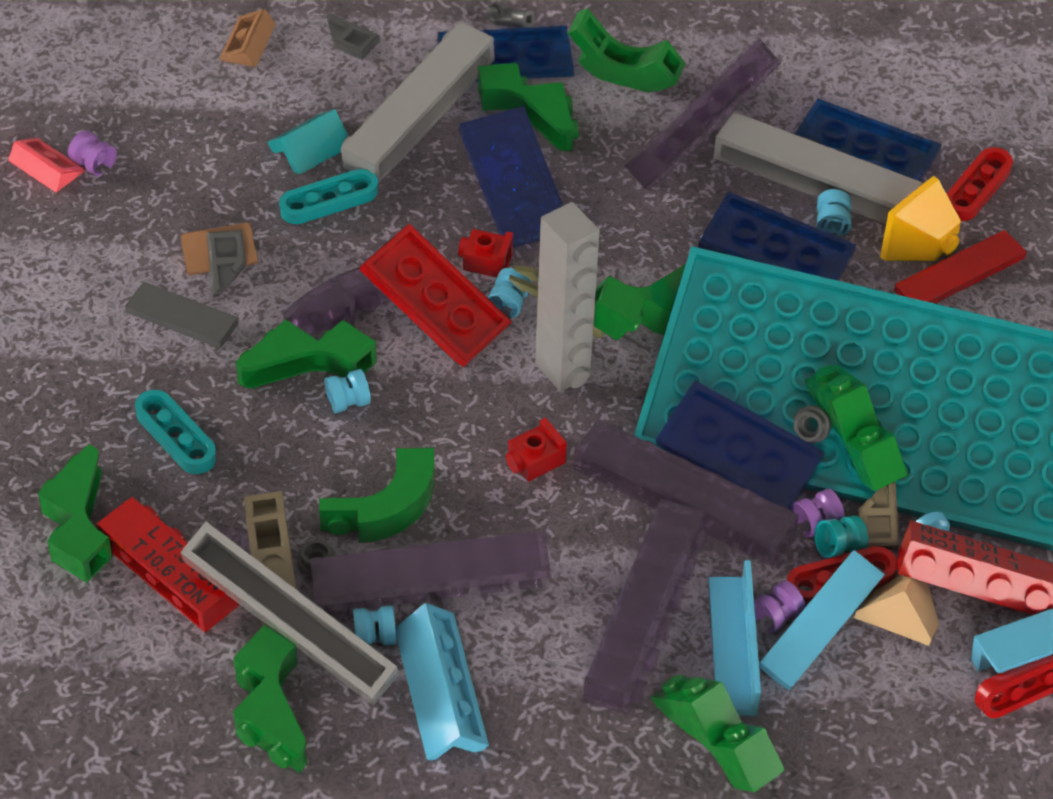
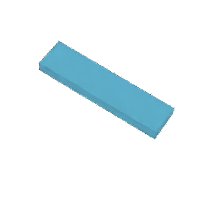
M853 550L760 661L759 668L778 684L790 690L885 574Z

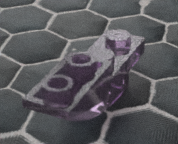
M360 267L339 274L308 291L283 313V321L288 320L312 336L316 332L333 329L342 320L349 324L355 323V311H372L379 305L392 301L359 270Z

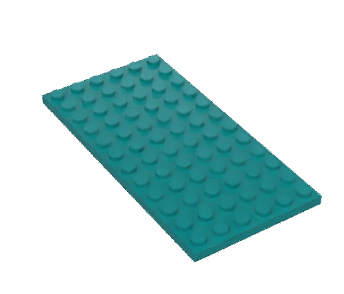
M691 246L634 433L633 446L815 492L831 489L839 498L864 504L878 490L873 491L859 479L850 454L833 426L831 425L829 435L818 443L803 441L794 430V418L797 412L809 405L818 406L810 395L804 380L814 376V373L822 367L839 365L866 385L879 425L895 436L908 476L896 481L897 512L919 518L928 513L942 512L949 521L950 526L1053 551V331ZM810 417L809 424L811 428L817 430L819 427L817 420Z

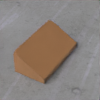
M265 9L239 16L219 60L252 67L257 66L276 25Z
M242 223L181 234V246L188 276L210 272L206 237L208 232L242 230L246 265L258 264L250 224Z

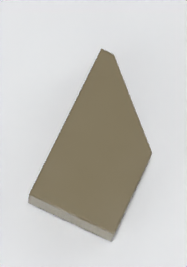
M896 481L880 488L858 509V517L864 521L868 530L869 539L866 548L873 546L899 548Z

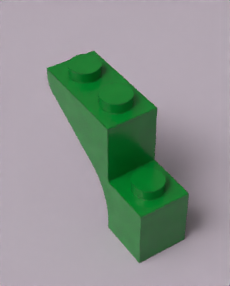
M518 63L478 66V92L482 111L503 110L518 114L558 150L573 151V139H578L579 137L577 119H571L570 115H573L571 95H565L563 82L528 85L526 76H520Z
M686 264L647 287H633L609 275L596 287L593 326L616 341L628 331L633 333L640 324L657 334L665 335Z
M285 320L275 329L269 330L253 348L244 351L236 361L237 382L241 386L251 389L314 371L329 372L340 377H346L350 371L362 369L365 373L377 363L376 341L344 320L333 329L327 330L319 341L288 320Z
M839 365L822 367L814 373V376L804 380L816 404L828 413L831 425L846 446L858 477L873 491H876L908 476L895 436L879 425L864 383Z
M90 444L79 454L73 455L68 460L66 466L53 479L47 480L38 492L42 514L60 524V526L53 530L47 540L51 561L86 583L112 558L109 537L100 532L90 522L102 477V470L98 466L99 452Z
M264 625L233 657L236 680L244 690L250 693L233 711L236 734L245 745L252 748L258 745L266 750L269 758L277 766L283 769L290 766L300 773L307 764L305 753L306 740L281 690L287 676L297 666L296 645Z
M676 675L664 681L661 685L663 689L651 696L653 703L672 722L710 751L722 767L729 782L736 789L756 792L785 771L765 728L742 723L723 682L706 680L702 677L692 678Z

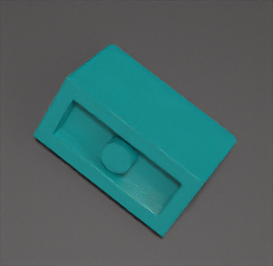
M332 109L316 115L267 143L275 154L284 152L292 170L296 174H302L340 153L343 142L349 136L336 109Z

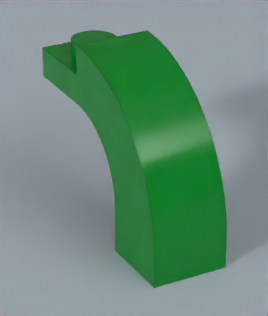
M589 8L577 13L568 31V35L582 50L578 62L589 73L602 81L644 92H656L675 86L686 65V62L668 40L649 47H632L619 42L607 32Z
M396 448L395 476L385 489L374 495L360 498H319L320 531H329L335 535H344L349 531H358L359 543L389 538L407 529L420 518L431 501L435 483L434 448Z

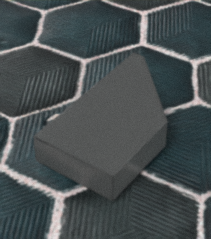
M331 13L327 15V23L336 49L363 60L380 42V35Z
M242 230L207 233L213 297H219L246 267Z

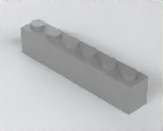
M461 21L452 31H448L438 46L424 56L421 64L413 72L405 76L402 84L393 93L385 97L382 105L373 114L365 118L362 126L352 136L345 139L341 147L343 168L349 171L366 169L377 176L379 183L478 78V66L490 65L494 61L493 37Z
M734 111L717 134L715 140L714 158L817 198L826 190L839 189L845 191L852 200L851 211L885 224L888 212L922 184V182Z
M573 201L542 216L540 224L535 365L560 392L569 387L578 388L582 386L590 377L600 230Z
M205 521L180 552L185 563L278 634L294 643L300 651L373 706L399 675L398 666Z

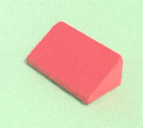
M39 138L14 141L8 160L54 192H58L85 171L83 167Z

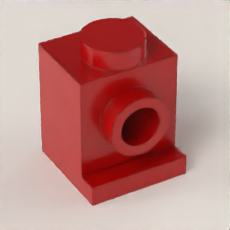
M472 229L469 238L464 236L461 238L458 248V257L463 258V270L497 278L501 270L508 268L512 258L513 232L506 231L504 236Z
M544 418L540 420L539 426L508 441L507 464L513 473L517 474L520 472L529 482L566 463L567 442L549 420Z

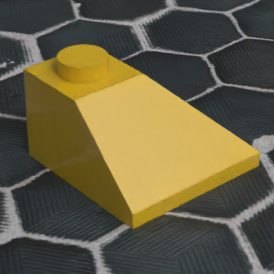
M932 176L888 212L880 258L885 261H935L942 254H952L957 248L960 241L958 233L961 221L938 178Z

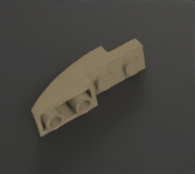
M282 491L244 497L251 556L297 590ZM261 621L262 627H263L264 625L267 626V627H269L268 625H266L264 622Z

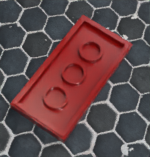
M410 223L362 263L359 268L376 287L450 358L462 367L469 364L512 323L495 304Z

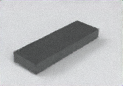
M146 282L140 285L125 305L126 313L220 349L238 325V317Z

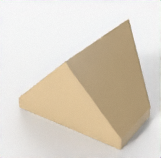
M903 575L897 576L871 592L860 604L854 616L856 619L928 646L940 624L928 583Z

